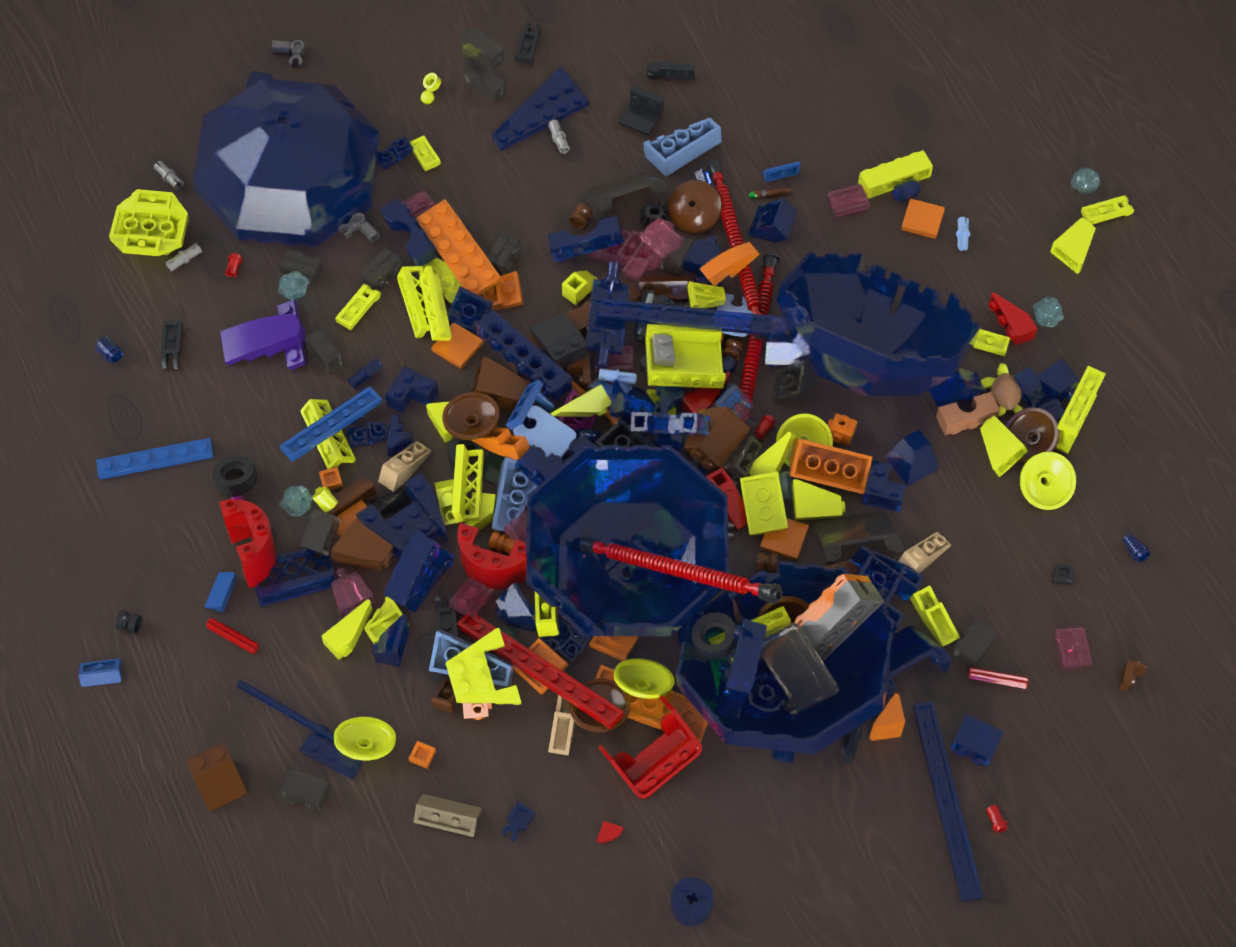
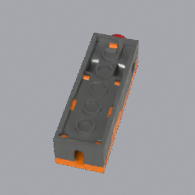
M839 575L835 579V583L825 589L822 595L812 602L809 608L799 615L795 622L786 628L777 640L769 645V648L764 653L773 666L774 673L778 678L782 680L807 678L884 603V600L868 576Z

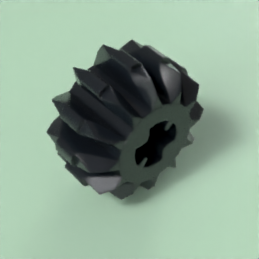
M651 201L650 205L644 204L643 208H641L639 221L642 223L643 228L648 227L649 231L655 229L658 232L659 228L664 229L665 224L669 223V210L666 209L665 204L660 205L659 201L654 204Z

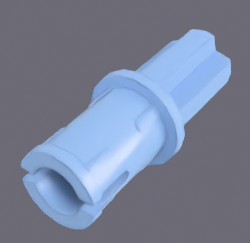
M960 217L957 220L958 231L956 236L958 237V248L960 251L968 249V237H970L969 219L966 218L965 222V217Z
M600 368L599 381L615 382V384H618V382L635 384L637 380L636 374L619 372V369L616 371Z

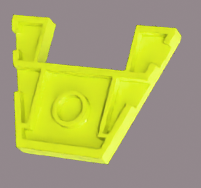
M496 628L446 662L457 703L521 704L516 685L495 690L484 652L504 647L499 628Z

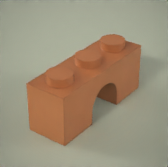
M989 392L975 396L971 404L972 412H963L959 409L956 402L939 407L936 417L944 435L957 434L961 430L968 428L974 429L993 416L998 418L1000 409L992 393Z

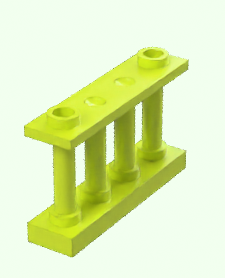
M1090 366L1087 367L1057 428L1060 431V436L1055 448L1056 450L1065 454L1069 453L1097 397L1096 393L1106 373Z

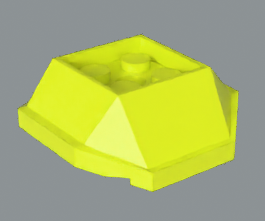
M137 189L131 194L132 196L117 206L109 238L122 253L161 256L169 255L174 250L182 247L189 215L172 192Z

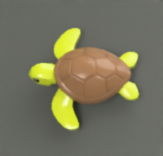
M1001 363L997 368V378L986 377L977 384L978 392L991 388V393L999 405L1000 412L998 416L1000 417L1006 413V410H1013L1015 414L1023 410L1018 405L1022 395L1020 385L1031 387L1032 382L1023 375H1009L1007 366Z

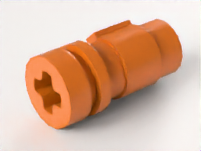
M494 530L488 548L492 550L497 549V552L501 553L503 551L510 555L517 539L507 537V534L504 533L501 535V532Z

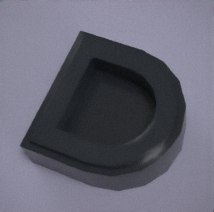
M1068 564L1057 565L1053 572V583L1073 585L1074 571L1072 567Z

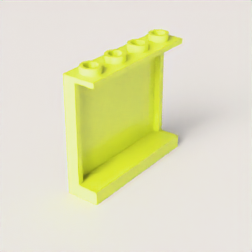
M647 324L645 342L648 386L724 388L726 373H723L721 327ZM654 334L672 336L675 355L673 367L655 364L652 343Z

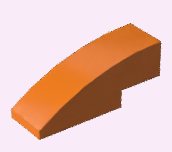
M747 242L721 253L702 266L700 270L715 287L728 275L733 278L760 254L750 242Z
M495 427L488 435L472 440L493 453L520 460L530 450L526 436L511 435L507 428Z

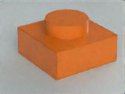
M338 467L319 472L323 487H327L329 490L343 487Z
M417 741L408 758L409 762L428 769L436 753V748Z

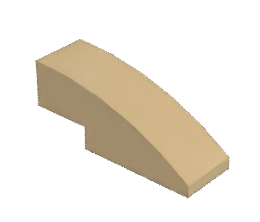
M558 695L548 753L569 756L575 722L570 714L569 702Z

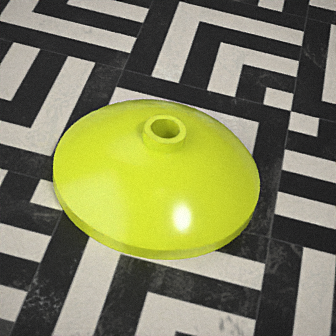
M797 414L790 417L781 425L776 437L777 442L790 431L796 435L795 439H803L833 447L832 433L828 425L819 417L811 414ZM792 446L784 462L789 467Z
M1038 453L1031 457L1022 468L1020 474L1021 491L1025 499L1039 509H1057L1066 504L1075 491L1076 474L1074 468L1064 456L1058 453ZM1042 477L1045 478V483H1044V484L1041 483V478H1042Z
M628 659L620 662L614 670V680L624 692L634 697L656 699L667 695L674 687L673 674L665 666L651 660Z
M373 717L348 719L342 722L334 732L336 748L347 757L355 760L370 761L379 759L390 753L396 743V734L393 728L386 722Z

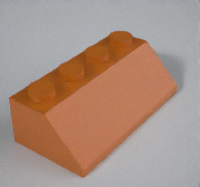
M794 439L790 455V476L864 494L873 457L803 439Z

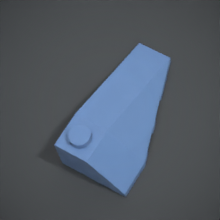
M505 457L498 479L492 530L511 534L540 483L542 465Z

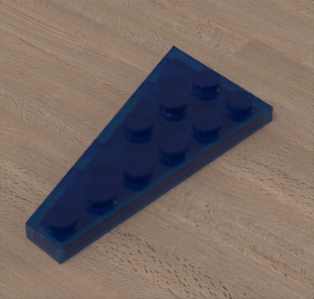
M561 66L492 134V140L502 151L548 127L550 121H560L588 106L589 100Z

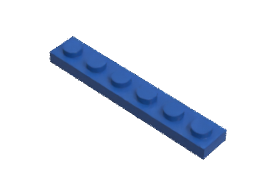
M369 386L281 444L280 450L292 462L381 404L382 398Z
M205 438L97 459L96 463L98 477L101 480L214 458L211 439Z

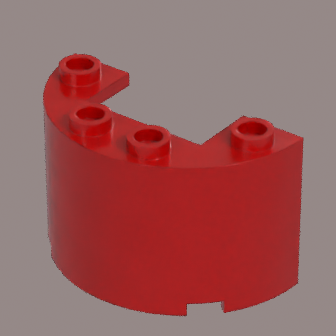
M236 499L221 501L219 505L232 544L248 538L252 540L251 542L236 546L249 588H252L270 575L269 572L276 563L277 552L269 520L264 511L251 502Z
M463 523L459 524L458 544L461 563L468 577L476 584L488 589L504 590L518 583H523L533 573L534 559L536 558L535 545L515 540L510 556L483 549L481 545L474 544L479 528Z

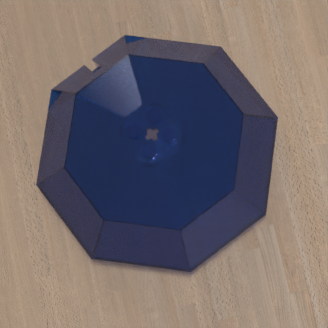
M260 78L203 116L193 175L194 189L239 240L255 239L258 242L271 243L272 241L283 242V244L297 245L299 243L316 247L339 231L340 225L347 224L353 214L357 212L363 214L372 208L380 132L359 110L354 109V104L336 85ZM279 120H285L286 124L278 123Z
M808 253L782 280L776 299L794 343L818 376L863 396H916L951 378L974 346L981 328L978 322H973L971 319L972 315L967 308L960 306V300L954 293L950 294L947 305L944 307L938 299L940 293L937 290L925 286L922 293L918 291L921 283L912 279L907 280L903 278V275L893 271L890 277L887 278L885 277L887 269L877 264L875 266L871 265L869 271H857L862 257L860 253H848V256H839L838 253H825L824 256H816L815 253ZM901 285L905 286L906 288L898 310L893 315L889 313Z
M585 445L527 495L526 583L551 607H561L558 613L583 636H672L722 590L718 587L609 559L605 553L591 554L582 552L579 548V543L584 536L598 539L605 543L606 546L614 543L730 573L728 495L670 445H662V447H649V445H634V447L606 445V447H593V445ZM623 572H632L631 577L625 578Z
M781 561L779 562V574L766 573L764 570L758 571L757 574L750 577L749 581L751 584H779L783 592L782 596L797 597L810 605L822 595L825 589L835 583V579L839 575L850 573L844 567L831 569L823 568V565L807 564V566L795 565L793 562ZM725 591L716 600L704 607H699V610L693 614V619H687L685 636L679 654L680 658L675 671L677 686L725 744L815 755L884 710L895 640V621L881 606L807 678L782 680L775 675L773 666L764 653L769 647L762 640L727 655L726 658L714 660L702 657L697 652L691 636L693 625L704 614L707 615L710 612L724 613L733 620L737 627L757 618L758 612L768 601L759 599L751 592L740 594ZM733 598L743 618V621L737 623L734 615ZM719 627L709 629L705 634V640L711 644L709 639L724 633V630ZM788 696L791 698L796 697L792 702L787 700Z

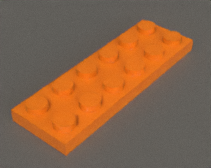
M446 199L415 218L471 300H474L502 281L500 275Z
M601 665L595 679L604 678L615 681L614 669ZM671 691L663 696L675 708L701 743L713 713L714 705L675 691ZM629 694L631 708L627 718L662 730L660 726L661 719L669 712L659 698L643 699Z

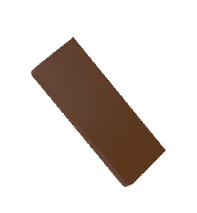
M692 276L638 278L639 294L642 297L645 290L655 291L654 295L656 296L662 294L669 299H689L687 286L689 281L694 282Z
M361 477L333 495L338 503L330 511L324 513L319 506L316 507V510L326 523L330 525V520L360 500L365 502L376 495L375 485L371 480L367 481L364 477Z

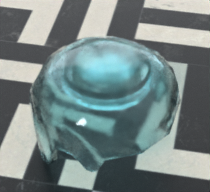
M1088 167L1076 171L1070 180L1072 188H1077L1081 194L1092 193L1100 185L1098 173Z
M783 471L779 474L782 496L785 500H792L791 482L794 479L799 480L798 478L791 477L790 471Z

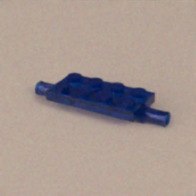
M609 262L607 277L602 280L593 279L586 342L588 350L598 352L596 363L598 368L601 367L602 361V368L608 367L609 353L621 355L623 350L630 284L622 283L618 278L620 267L618 262H615L614 269V262Z

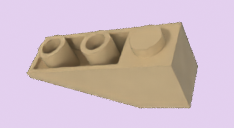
M416 441L383 464L378 482L391 491H395L405 484L431 454L432 450Z
M936 532L906 550L895 568L910 580L927 568L951 544L944 536Z

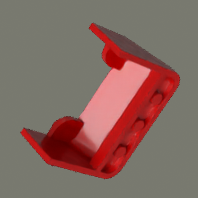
M663 696L659 697V699L669 710L660 722V726L665 733L636 757L632 758L629 753L620 752L612 758L602 745L598 747L639 798L649 797L697 758L702 751V745L675 708Z

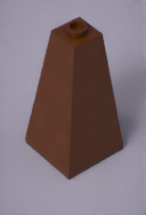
M483 357L475 373L471 392L486 394L495 400L499 410L513 412L525 388L531 383L493 360ZM534 402L533 405H532V406H538V407H540V406H539L537 403H535V402Z

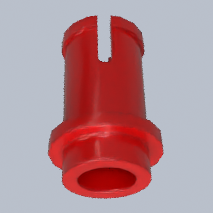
M231 253L228 257L229 263L225 271L227 276H237L239 265L243 261L240 254Z
M768 414L761 418V423L754 431V435L760 439H764L769 429L775 425V419Z
M998 805L988 807L985 811L993 825L992 830H995L996 833L1007 830L1008 822L1003 819Z

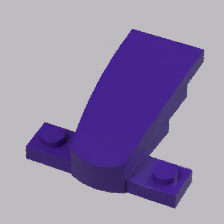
M292 299L278 305L279 315L256 319L221 331L225 363L232 365L243 359L250 362L263 355L269 358L285 350L287 368L294 370L306 365L307 359L304 347L306 330L300 321L297 302Z

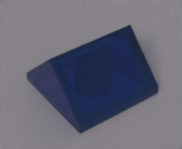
M460 286L448 311V320L479 335L494 302Z

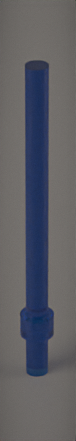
M240 680L237 687L314 731L318 737L326 738L334 743V733L330 732L328 727L316 724L244 681Z

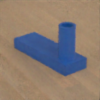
M540 380L534 381L525 388L506 424L509 429L512 430L524 422L534 402L547 413L554 408L555 404L540 392L543 386Z

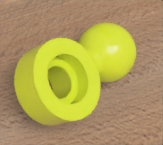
M435 73L427 74L423 80V86L426 88V91L422 92L421 101L424 104H431L434 101L433 91H436L441 84V78Z

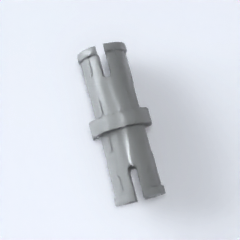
M552 120L548 123L552 139L556 142L559 152L565 154L570 150V146L566 141V134L562 131L558 120Z
M158 161L161 167L155 163L154 169L175 190L181 189L177 184L181 187L184 186V181L176 175L173 169H169L163 161Z
M194 243L189 248L179 251V254L166 261V266L172 272L184 263H189V260L202 253V250L197 243Z

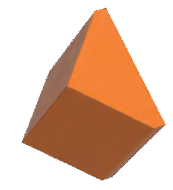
M894 694L873 723L869 737L870 740L901 737L905 718L899 694Z

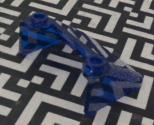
M908 626L855 656L852 660V669L882 710L886 706L888 697L892 696L895 692L896 686L891 677L929 656L933 663L939 665L945 673L949 670L952 658L944 648L919 629Z

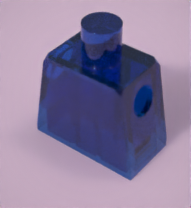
M708 235L706 241L697 239L683 259V270L705 276L700 268L721 254V246L716 244L717 238L713 235Z
M1060 359L1036 376L1034 388L1055 403H1060L1066 398L1071 401L1078 387L1079 378L1067 363Z

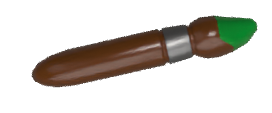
M788 187L761 191L755 190L750 192L748 196L760 198L784 195L792 190Z

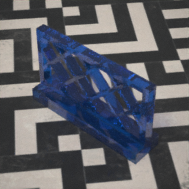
M326 543L277 555L275 565L280 561L286 562L282 569L273 566L271 570L278 572L275 579L267 577L265 581L271 584L260 588L261 583L255 586L260 607L336 587L337 583ZM324 550V554L320 559L313 556L315 552ZM303 556L305 559L299 564L294 561L296 557ZM309 560L317 563L313 569L306 567ZM290 565L297 567L294 574L286 571ZM321 565L329 568L327 571H317ZM302 570L309 573L308 576L298 577ZM283 575L290 578L286 582H278Z

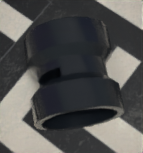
M121 610L117 615L115 628L122 631L126 629L129 633L137 634L142 624V616L139 614L131 615L128 611Z

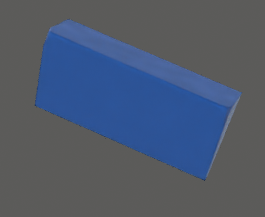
M800 161L762 171L765 182L798 175Z
M218 573L205 608L224 613L238 579L236 573Z
M121 659L80 663L78 676L81 686L121 682Z

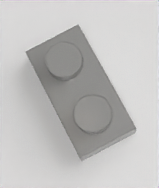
M654 334L652 343L655 364L673 367L675 355L672 336Z

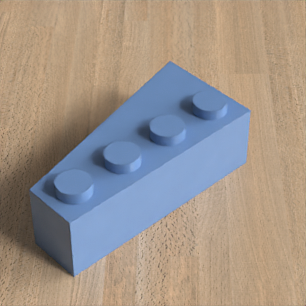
M707 118L689 125V128L685 130H675L674 134L669 136H659L657 140L652 142L648 140L643 142L645 157L667 177L721 143V127L711 118Z
M441 629L437 630L429 671L449 675L446 662L472 644ZM484 652L493 684L507 687L511 685L515 666L492 653Z

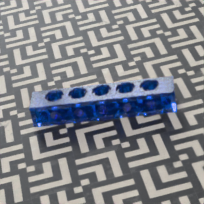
M494 310L490 311L476 323L477 335L482 340L490 343L494 351H499L507 362H512L521 374H526L532 383L540 380L543 383L542 389L548 397H553L557 401L572 388V377Z

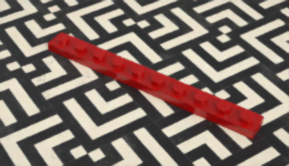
M469 611L457 623L458 629L476 641L496 629V627L472 611ZM500 630L504 647L491 651L609 729H612L624 716V711Z

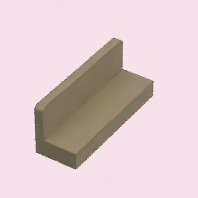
M422 794L416 804L413 823L474 837L482 808Z

